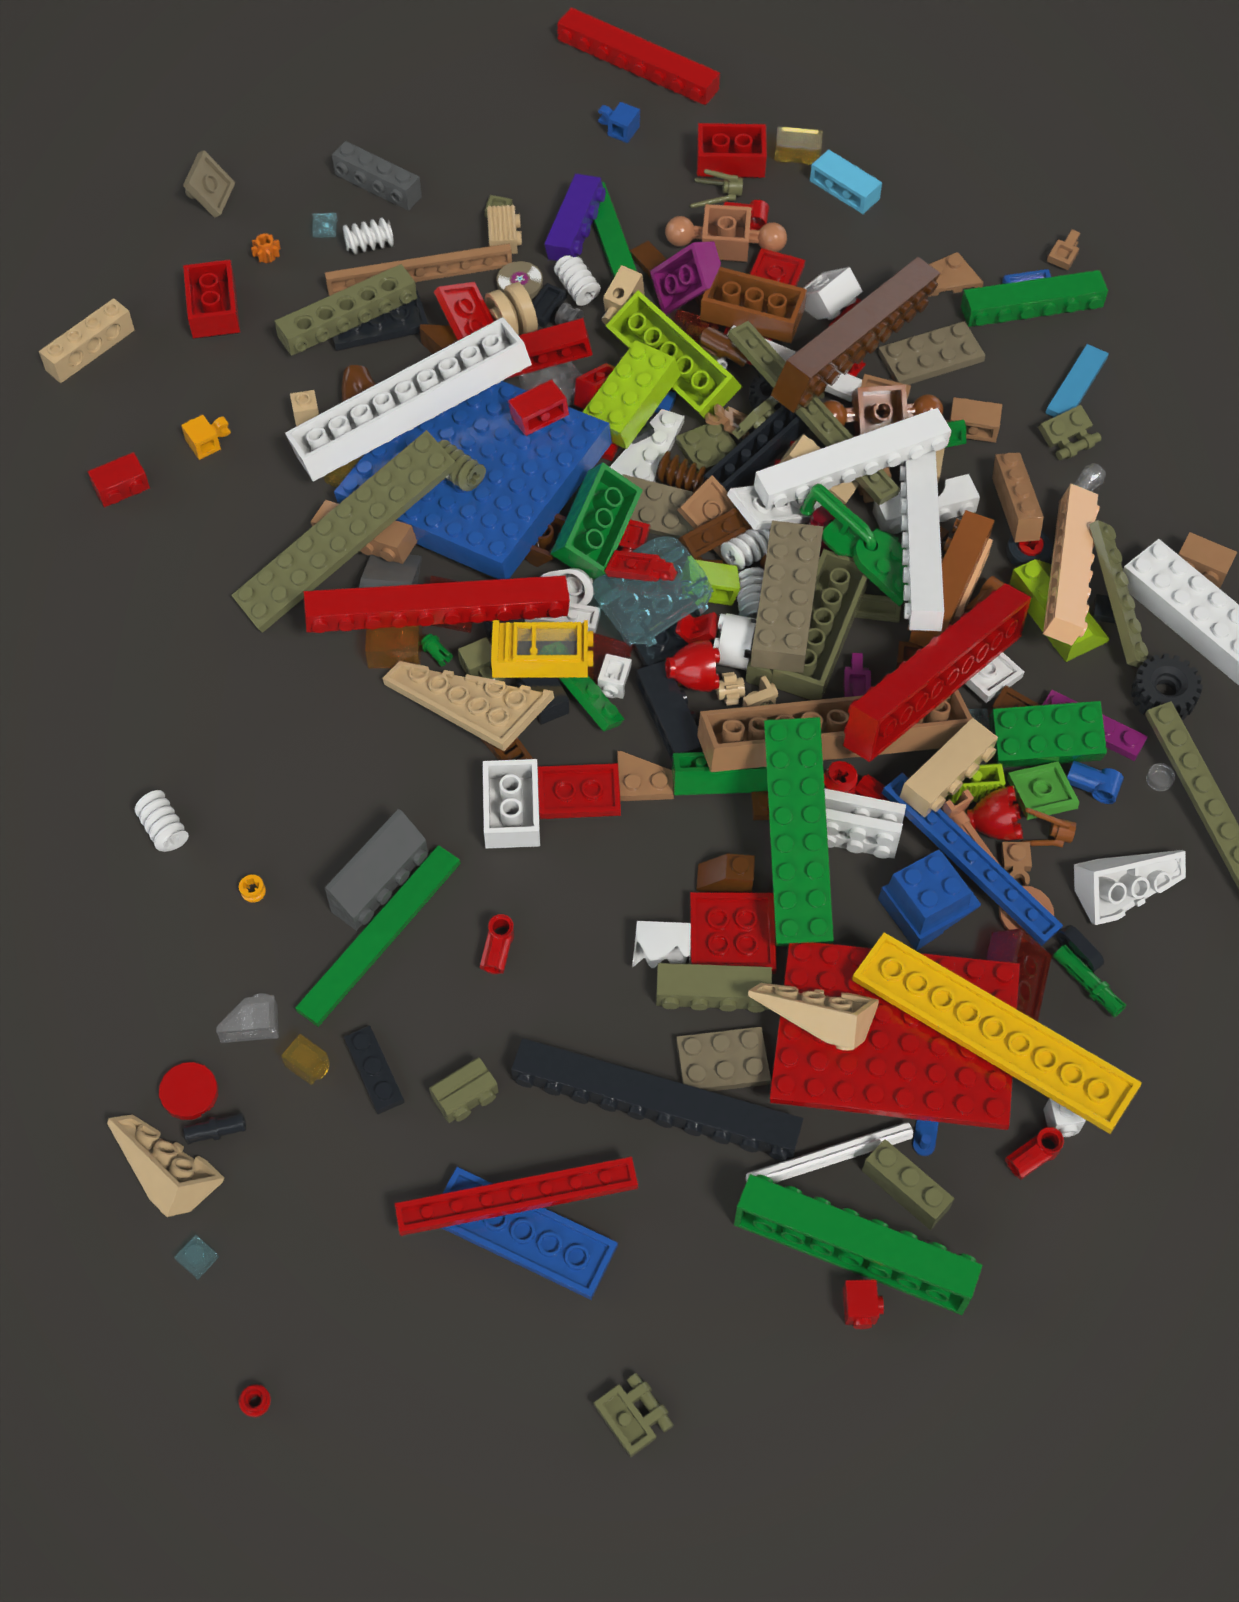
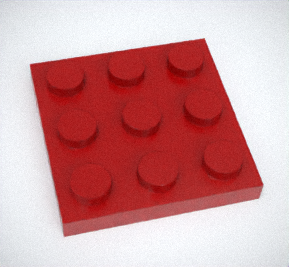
M690 892L691 964L772 967V974H776L773 893Z

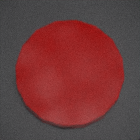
M196 1062L181 1063L172 1067L164 1075L159 1085V1098L164 1109L172 1117L181 1120H194L201 1117V1114L209 1111L214 1106L218 1098V1084L213 1072L205 1065Z

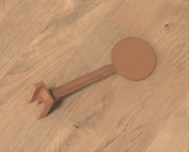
M968 789L963 791L955 804L951 800L946 801L941 810L998 863L971 825V820L965 813L966 808L974 799ZM1022 886L1054 916L1052 903L1041 890L1032 886ZM999 906V918L1004 928L1015 937L1033 940Z

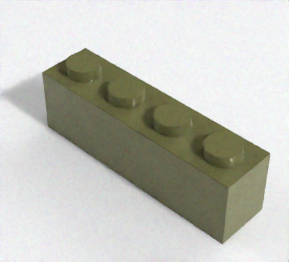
M658 963L656 1006H662L665 1009L691 1007L694 1010L719 1008L727 1012L736 1009H748L750 1012L755 1013L770 1010L749 997L748 990L759 983L772 984V967Z

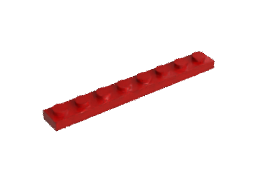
M632 1157L399 1202L395 1203L399 1233L400 1236L634 1190L638 1189V1182Z

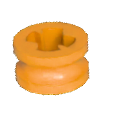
M245 876L239 883V891L246 901L257 902L265 896L266 888L259 876ZM255 884L257 888H254L255 891L250 893L246 888L250 889L249 885Z

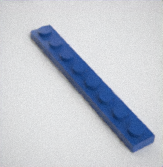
M901 773L884 787L882 794L890 802L906 804L904 815L1041 946L1062 928L1063 925L944 811L939 809L937 812H934L932 810L926 817H923L900 798L904 783L909 779L904 773Z

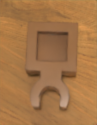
M1002 842V868L1006 871H1011L1010 875L1014 879L1022 880L1023 886H1028L1030 876L1026 871H1031L1032 868L1030 842Z

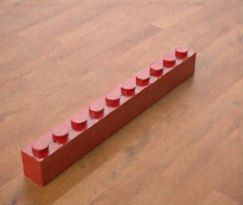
M566 575L303 591L307 633L351 631L357 629L375 630L378 628H402L405 626H430L435 624L453 625L493 620L559 618L561 616H568L570 603Z

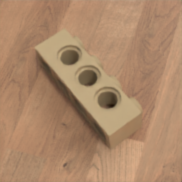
M113 298L39 351L45 370L60 383L64 382L135 331L130 312Z

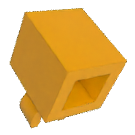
M204 415L191 419L181 425L186 442L199 460L221 450L218 437H225L231 433L227 427L229 423L224 416L217 418L211 425Z

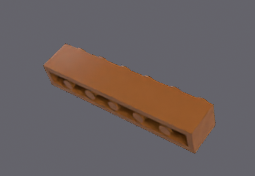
M965 510L962 519H956L952 529L954 536L953 538L948 537L943 552H946L944 558L941 557L944 599L942 631L909 630L911 631L909 642L925 647L933 637H938L952 623L991 535L994 524L993 519Z

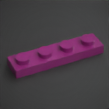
M1051 690L1043 705L1079 702ZM1103 715L1106 748L1135 761L1148 736Z

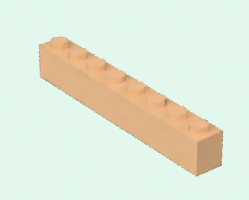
M1074 484L1069 485L1059 501L1043 630L1044 635L1069 645H1073L1078 637L1084 635L1088 625L1085 622V617L1089 611L1087 600L1091 593L1089 582L1093 575V571L1090 568L1095 557L1092 554L1095 544L1089 524L1095 522L1100 508L1097 505L1098 494Z

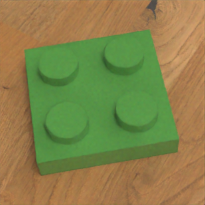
M1059 761L1008 773L1007 781L1010 786L1014 785L1016 799L1027 820L1038 818L1026 813L1025 809L1027 807L1047 815L1078 809L1079 800Z

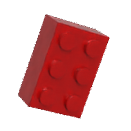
M698 123L697 176L714 177L704 173V170L708 169L728 175H738V177H765L767 159L766 124Z
M231 260L183 265L187 314L192 337L199 338L240 333L236 285Z

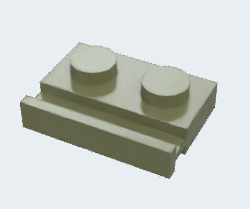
M770 396L755 408L732 433L739 440L752 428H758L776 412L774 407L779 401Z

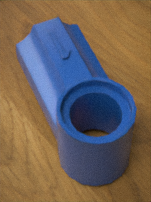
M1073 761L1067 779L1071 786L1092 793V796L1097 801L1104 804H1112L1116 801L1124 777L1115 769L1105 768L1098 770Z

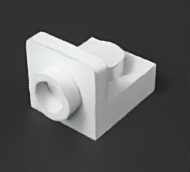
M606 654L598 677V686L606 697L623 699L632 659Z

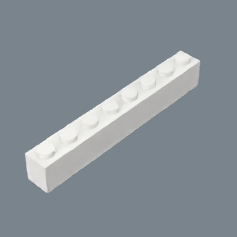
M936 408L757 471L754 488L766 510L774 507L780 508L788 502L805 499L815 484H822L829 490L841 483H850L858 477L872 475L883 468L895 467L911 458L917 459L925 453L942 450L948 445L951 429L939 409Z

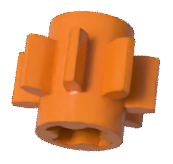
M260 234L256 237V240H252L253 257L258 256L259 262L271 263L276 257H280L279 250L281 248L279 240H273L272 234Z

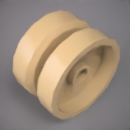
M520 282L505 286L504 293L499 289L485 295V303L494 321L504 317L518 336L519 333L522 335L537 331L538 321L533 303L528 292Z

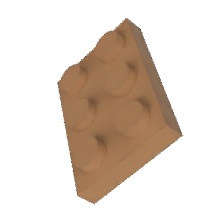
M711 475L677 511L696 529L736 508V506L727 496L728 492ZM721 545L714 548L713 550L726 563L721 555Z

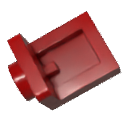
M630 519L618 549L627 552L643 553L651 527L650 524Z
M682 611L679 615L676 633L689 644L700 640H713L716 638L720 617L715 612L694 618L687 611Z

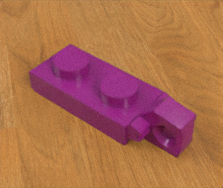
M852 653L851 667H845L843 675L844 697L863 696L871 687V670L863 668V653Z

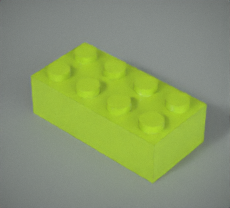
M635 340L586 406L583 413L608 422L612 443L627 449L681 376L676 358Z

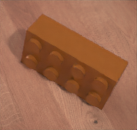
M720 267L711 288L706 290L702 297L700 320L730 328L733 325L739 326L749 321L762 336L792 343L805 310L807 289Z

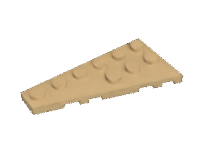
M399 661L382 678L384 685L503 751L554 699L553 691L544 689L543 692L531 690L530 686L524 685L518 688L508 686L504 681L468 674L462 677L454 675L453 671L444 670L442 673L429 670L428 666Z

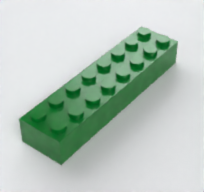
M820 717L764 720L776 947L789 946V944L816 942L833 944Z
M749 1175L737 1206L734 1226L963 1315L972 1299L983 1266L977 1263L974 1257L963 1253L959 1255L947 1251L945 1246L936 1242H923L918 1240L915 1234L908 1231H895L888 1228L889 1226L883 1221L877 1219L869 1221L859 1217V1213L852 1209L843 1208L841 1210L831 1206V1203L824 1198H810L803 1195L802 1191L793 1186L782 1187L775 1184L767 1176Z

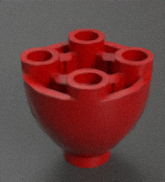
M700 640L684 646L673 657L666 658L665 670L667 678H674L681 685L696 691L711 692L713 689H718L720 681L719 675L716 673V664L720 661L719 649L713 648L710 640Z
M1014 785L1002 787L988 793L973 809L967 810V816L971 820V825L980 833L993 839L1005 841L1023 839L1021 823H1017L1018 819H1021L1019 803L1013 804L1016 801Z

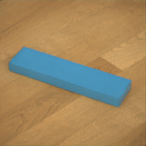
M1087 344L1050 402L1045 414L1056 417L1077 407L1107 360L1109 353Z

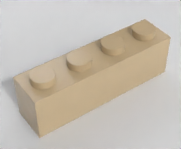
M972 718L904 783L900 798L923 817H926L932 810L937 812L945 803V797L949 793L953 796L961 788L962 781L966 777L970 779L976 774L980 767L979 764L983 760L988 762L996 752L994 746L998 737Z

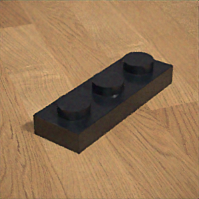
M371 1026L344 1036L345 1043L377 1114L405 1103Z

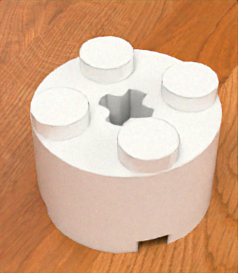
M729 613L720 614L718 638H715L713 648H718L720 652V661L717 665L747 670V665L752 655L756 618Z

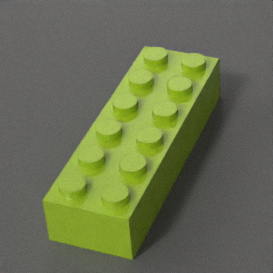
M639 290L606 324V327L627 348H630L634 341L637 340L675 357L681 376L675 382L672 389L704 419L708 412L716 415L714 413V406L719 404L724 407L742 387L733 375Z

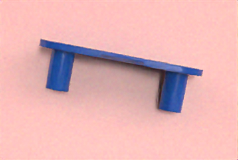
M916 1120L913 1149L918 1155L929 1156L933 1153L939 1122Z

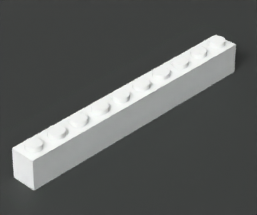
M931 451L917 459L911 458L899 464L903 465L900 466L899 481H904L900 483V497H904L901 498L900 513L905 514L901 517V531H906L902 532V548H906L903 549L902 565H907V567L903 568V583H908V585H904L903 600L908 601L904 605V619H909V630L942 631L944 617L936 451Z

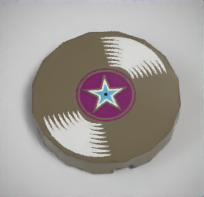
M511 262L498 272L496 278L498 290L500 289L503 293L505 286L520 282L528 292L530 299L535 298L543 287L542 272L537 266L529 262Z

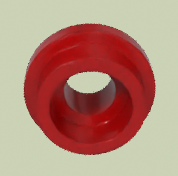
M255 1384L246 1387L239 1397L240 1409L249 1417L263 1415L271 1404L268 1390L261 1385ZM253 1397L261 1398L258 1406H250V1401Z

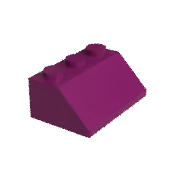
M714 241L693 242L650 271L661 310L665 315L670 314L711 288L721 265Z

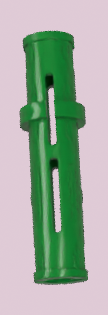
M1067 945L1062 946L1056 951L1053 958L1090 993L1089 997L1093 1001L1097 1000L1113 1018L1126 1008L1127 1004L1113 993L1109 988L1110 985L1098 978Z

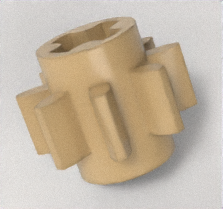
M734 672L723 673L722 680H719V688L716 689L718 700H724L726 706L739 704L738 698L745 697L744 680L742 677L737 678Z

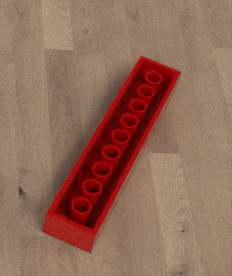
M1005 583L997 590H993L985 600L979 601L971 611L964 613L953 625H948L942 634L938 637H933L928 645L923 649H918L913 657L903 661L894 672L886 674L880 683L875 687L871 686L865 695L860 699H855L848 708L849 719L844 729L845 739L843 746L865 760L872 761L1021 638L1032 597Z

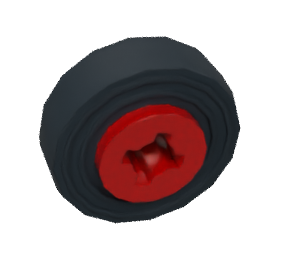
M1042 531L1038 541L1014 542L1011 535L1006 547L1007 557L1015 567L1024 565L1034 559L1048 563L1053 552L1051 540Z

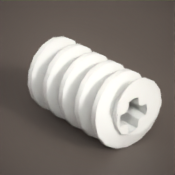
M380 218L379 225L374 220H370L369 227L363 221L361 222L360 229L356 223H353L351 231L347 225L343 226L347 251L351 248L354 254H357L359 246L363 252H366L367 245H370L372 250H375L376 243H379L383 249L385 241H388L389 245L393 247L394 241L389 219L388 223H386L383 218Z
M564 256L557 261L554 272L577 306H584L590 303L599 294L601 287L591 272L587 270L582 259Z
M752 528L744 534L724 542L721 545L723 559L727 564L737 566L738 570H743L745 565H752L753 561L758 562L761 557L767 554L771 528L754 530Z
M752 567L738 574L741 589L737 595L740 616L757 619L764 569Z
M155 790L139 799L135 806V814L139 817L141 824L144 825L145 831L154 842L155 848L159 851L167 852L183 846L189 837L188 832L184 831V825L179 822V817L170 806L169 800L165 798V793L161 790Z

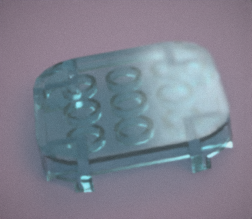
M668 536L656 537L632 552L659 555L666 562L673 563L675 570L678 572L674 581H663L659 578L658 581L651 582L608 577L607 574L596 578L593 583V596L598 606L617 629L624 642L629 646L632 643H646L650 647L657 643L655 636L696 609L702 614L709 608L707 603L714 591L706 573L680 541Z

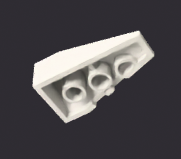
M1183 850L1102 858L1074 864L1075 892L1093 925L1119 920L1125 916L1127 910L1134 906L1139 907L1146 903L1145 899L1156 892L1162 893L1186 878L1185 851Z

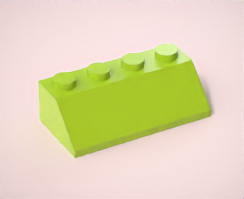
M1034 559L1013 570L1009 585L1032 597L1028 613L1043 632L1052 564ZM1089 612L1085 617V622L1088 623L1084 635L1078 637L1073 645L1046 636L1065 662L1109 642L1108 636Z

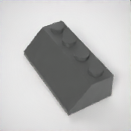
M398 809L325 887L331 913L356 931L362 924L365 925L371 920L374 911L379 905H384L390 899L392 891L398 885L404 884L411 870L416 865H421L428 855L426 839L401 810Z

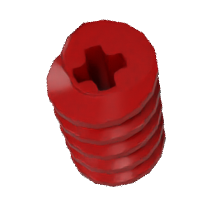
M844 761L832 762L824 772V788L855 794L858 780L856 769Z

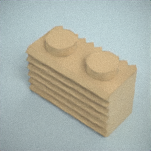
M514 205L488 206L489 247L510 243L512 254H518L517 246L522 245L521 231H516V228H521L520 214H515Z

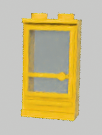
M493 620L492 678H588V667H593V651H588V647H593V631H588V620H584V623H500L499 620Z

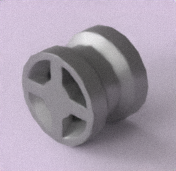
M563 303L555 317L556 325L583 318V310L579 308L573 309L570 304Z

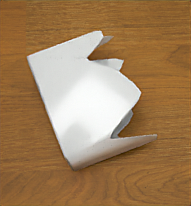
M637 921L632 967L643 958L646 959L651 968H655L664 959H667L670 964H685L688 956L689 964H691V923Z

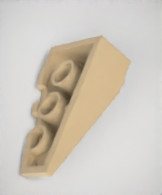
M759 983L748 990V996L822 1041L834 1044L838 1049L845 1051L853 1050L865 1041L879 1003L878 999L842 992L841 997H830L824 995V990L815 989L814 991L798 993V988L766 983Z
M126 1115L108 1119L107 1124L148 1198L166 1217L191 1212L223 1183L224 1177L207 1160L200 1156L195 1157V1159L182 1152L184 1146L178 1142L172 1144L161 1139L160 1131L136 1116Z

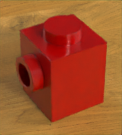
M845 1281L843 1286L845 1325H853L855 1329L871 1328L872 1324L877 1323L879 1314H884L883 1296H878L877 1281Z

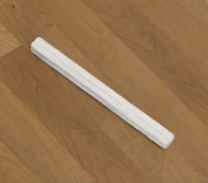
M909 1122L891 1126L746 1174V1182L750 1174L754 1176H767L774 1183L872 1152L884 1139L892 1145L912 1139L913 1129Z

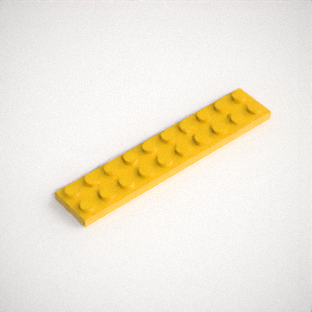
M885 932L853 975L852 981L1109 1134L1112 1133L1141 1087L1142 1082Z

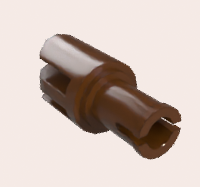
M707 327L698 337V345L716 358L726 357L741 367H744L748 359L732 344L728 336L720 331Z

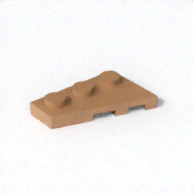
M958 252L929 264L940 272L936 281L938 286L930 296H937L943 291L952 290L953 293L962 292L964 288L983 287L984 282Z

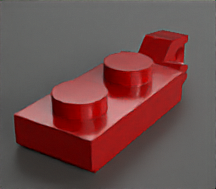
M618 550L614 551L605 569L608 577L656 582L659 578L663 581H674L678 572L675 570L673 563L666 562L659 555Z

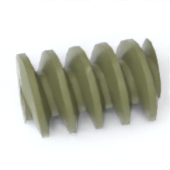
M448 440L439 441L438 443L459 466L446 479L452 481L454 485L459 486L463 491L475 489L485 477L486 468L484 465L479 464L477 460L472 459L470 455L465 454Z

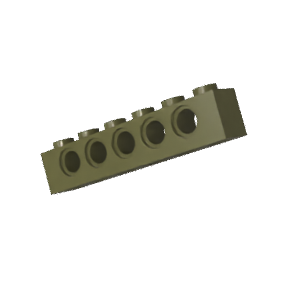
M402 264L397 265L275 320L278 338L291 356L302 352L307 348L417 299L415 281Z

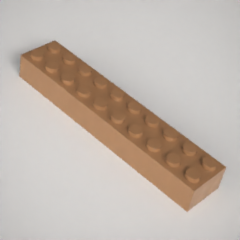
M956 690L879 755L942 748L972 719L959 690ZM862 696L700 711L697 736L710 772L766 767L764 720L820 717L823 761L860 757L844 747L843 744L845 739L844 729L849 719L848 708L855 699H860Z

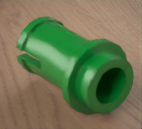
M428 634L422 639V650L428 652L441 667L446 665L444 660L447 663L453 658L452 653L439 642L437 635Z

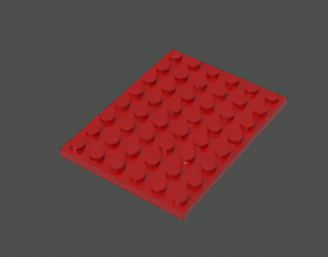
M816 942L789 944L784 986L798 988V993L814 991L815 989L824 990V995L830 997H841L842 992L878 999L879 1003L865 1041L849 1051L840 1050L836 1045L822 1041L780 1015L770 1103L1009 1130L1012 1075L852 981L854 973L872 948ZM922 954L1017 1009L1019 963Z

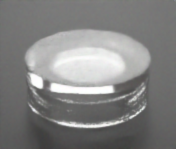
M1154 764L1149 769L1146 780L1148 785L1154 790L1166 791L1173 785L1175 772L1166 764Z

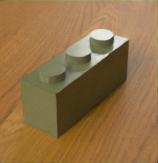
M886 1139L865 1160L862 1172L930 1231L949 1211L955 1198Z

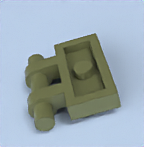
M1082 405L1045 421L1038 427L1050 448L1059 445L1061 450L1056 451V457L1059 460L1064 458L1070 459L1076 456L1078 451L1088 450L1094 447L1095 443L1101 441L1100 433L1096 432L1092 435L1087 433V430L1093 424ZM1076 436L1079 441L1075 443L1069 441L1070 438Z
M637 1373L627 1380L633 1389L631 1392L626 1394L619 1384L594 1402L595 1408L630 1457L656 1439L655 1433L650 1428L652 1425L658 1423L663 1432H667L674 1426L667 1416L669 1414L668 1410L664 1405H659L651 1394L652 1388L647 1382H643ZM639 1400L642 1401L650 1412L644 1418L634 1405Z

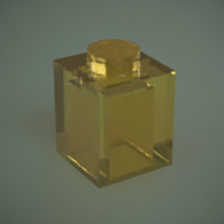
M301 1034L297 1036L281 1055L285 1067L310 1085L317 1079H322L329 1070L330 1062L327 1053Z

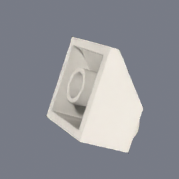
M847 267L822 272L803 287L807 289L805 311L817 320L823 318L831 320L841 313L840 310L843 307L853 304L856 301L855 297L863 291L851 268Z

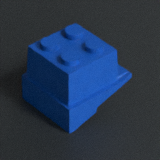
M940 850L894 873L889 884L881 888L878 898L915 951L921 949L943 934L946 929L981 906L979 900Z

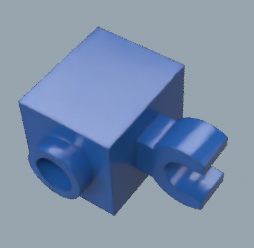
M620 102L614 111L606 105H602L598 110V113L602 114L598 122L608 125V136L628 143L640 127V109Z

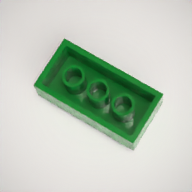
M603 462L588 470L550 554L571 568H579L585 571L589 578L593 580L606 574L605 569L614 551L619 546L643 489Z
M1101 701L993 709L989 715L990 731L998 737L994 746L996 752L993 756V763H1001L1003 768L1045 765L1058 761L1060 764L1073 763V761H1101L1107 754Z

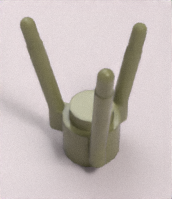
M705 169V174L724 180L695 178V182L723 186V193H727V196L692 203L690 207L696 208L705 206V204L711 205L724 201H736V196H742L743 178H738V175H728Z

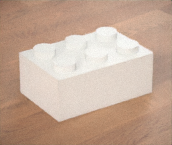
M537 759L483 761L485 848L540 846Z

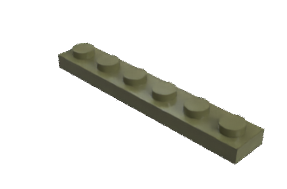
M1097 520L1089 525L1126 662L1128 665L1139 668L1147 659L1148 649L1142 641L1140 634L1142 627L1134 612V599L1129 594L1127 586L1129 585V580L1125 572H1123L1121 564L1123 560L1122 555L1115 543L1116 533L1111 525Z

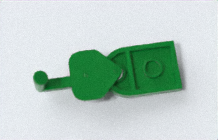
M822 484L813 485L803 505L800 507V512L806 516L812 515L815 511L814 505L818 502L836 519L824 528L822 534L823 542L837 555L853 557L857 568L900 607L905 602L903 600L904 585H908V583H903V568L907 567V565H902V553L905 548H902V545L892 536L879 531H871L869 526L859 516L847 508Z

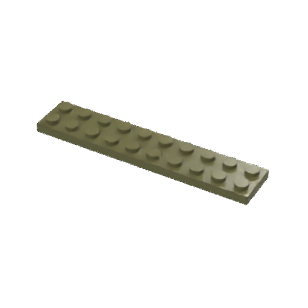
M426 430L231 596L263 633L304 598L303 591H313L459 466Z

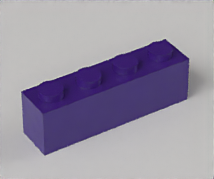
M575 173L544 243L548 260L558 261L564 256L577 257L581 255L583 242L589 236L591 224L598 215L599 205L606 196V190L603 188L600 177Z

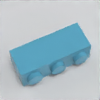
M830 150L826 151L811 166L810 182L862 214L880 199L881 181Z

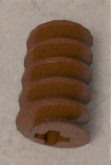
M668 450L657 467L656 476L659 481H667L669 486L676 485V488H685L687 491L695 492L703 484L706 467L702 466L697 471L696 462H693L688 467L687 458L682 463H679L680 456L678 454L671 460V451Z

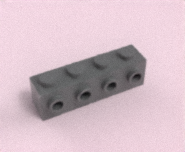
M345 141L332 154L336 176L409 211L422 197L419 176Z

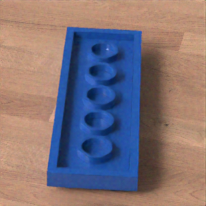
M456 1167L442 1194L490 1185L492 1183ZM545 1208L442 1228L592 1300L618 1247L617 1242Z

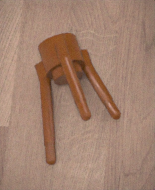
M1028 807L1025 809L1026 813L1052 823L1049 835L1053 836L1054 840H1025L1021 842H1030V846H1057L1063 848L1064 842L1071 843L1073 841L1076 822L1058 819Z

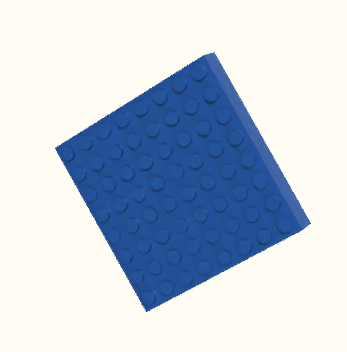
M501 381L364 454L334 491L337 503L340 504L427 430L437 442L448 440L465 454L470 455L472 459L477 460L479 464H483L486 468L485 477L471 491H463L459 486L454 485L452 481L445 478L396 519V521L412 525L417 539L416 544L496 579H509L528 555L532 545L537 543L538 537H541L546 531L548 524L553 522L554 516L559 514L584 481L588 470L596 465L612 444L610 425L606 421L568 407V416L525 436L511 418L508 400L527 390Z

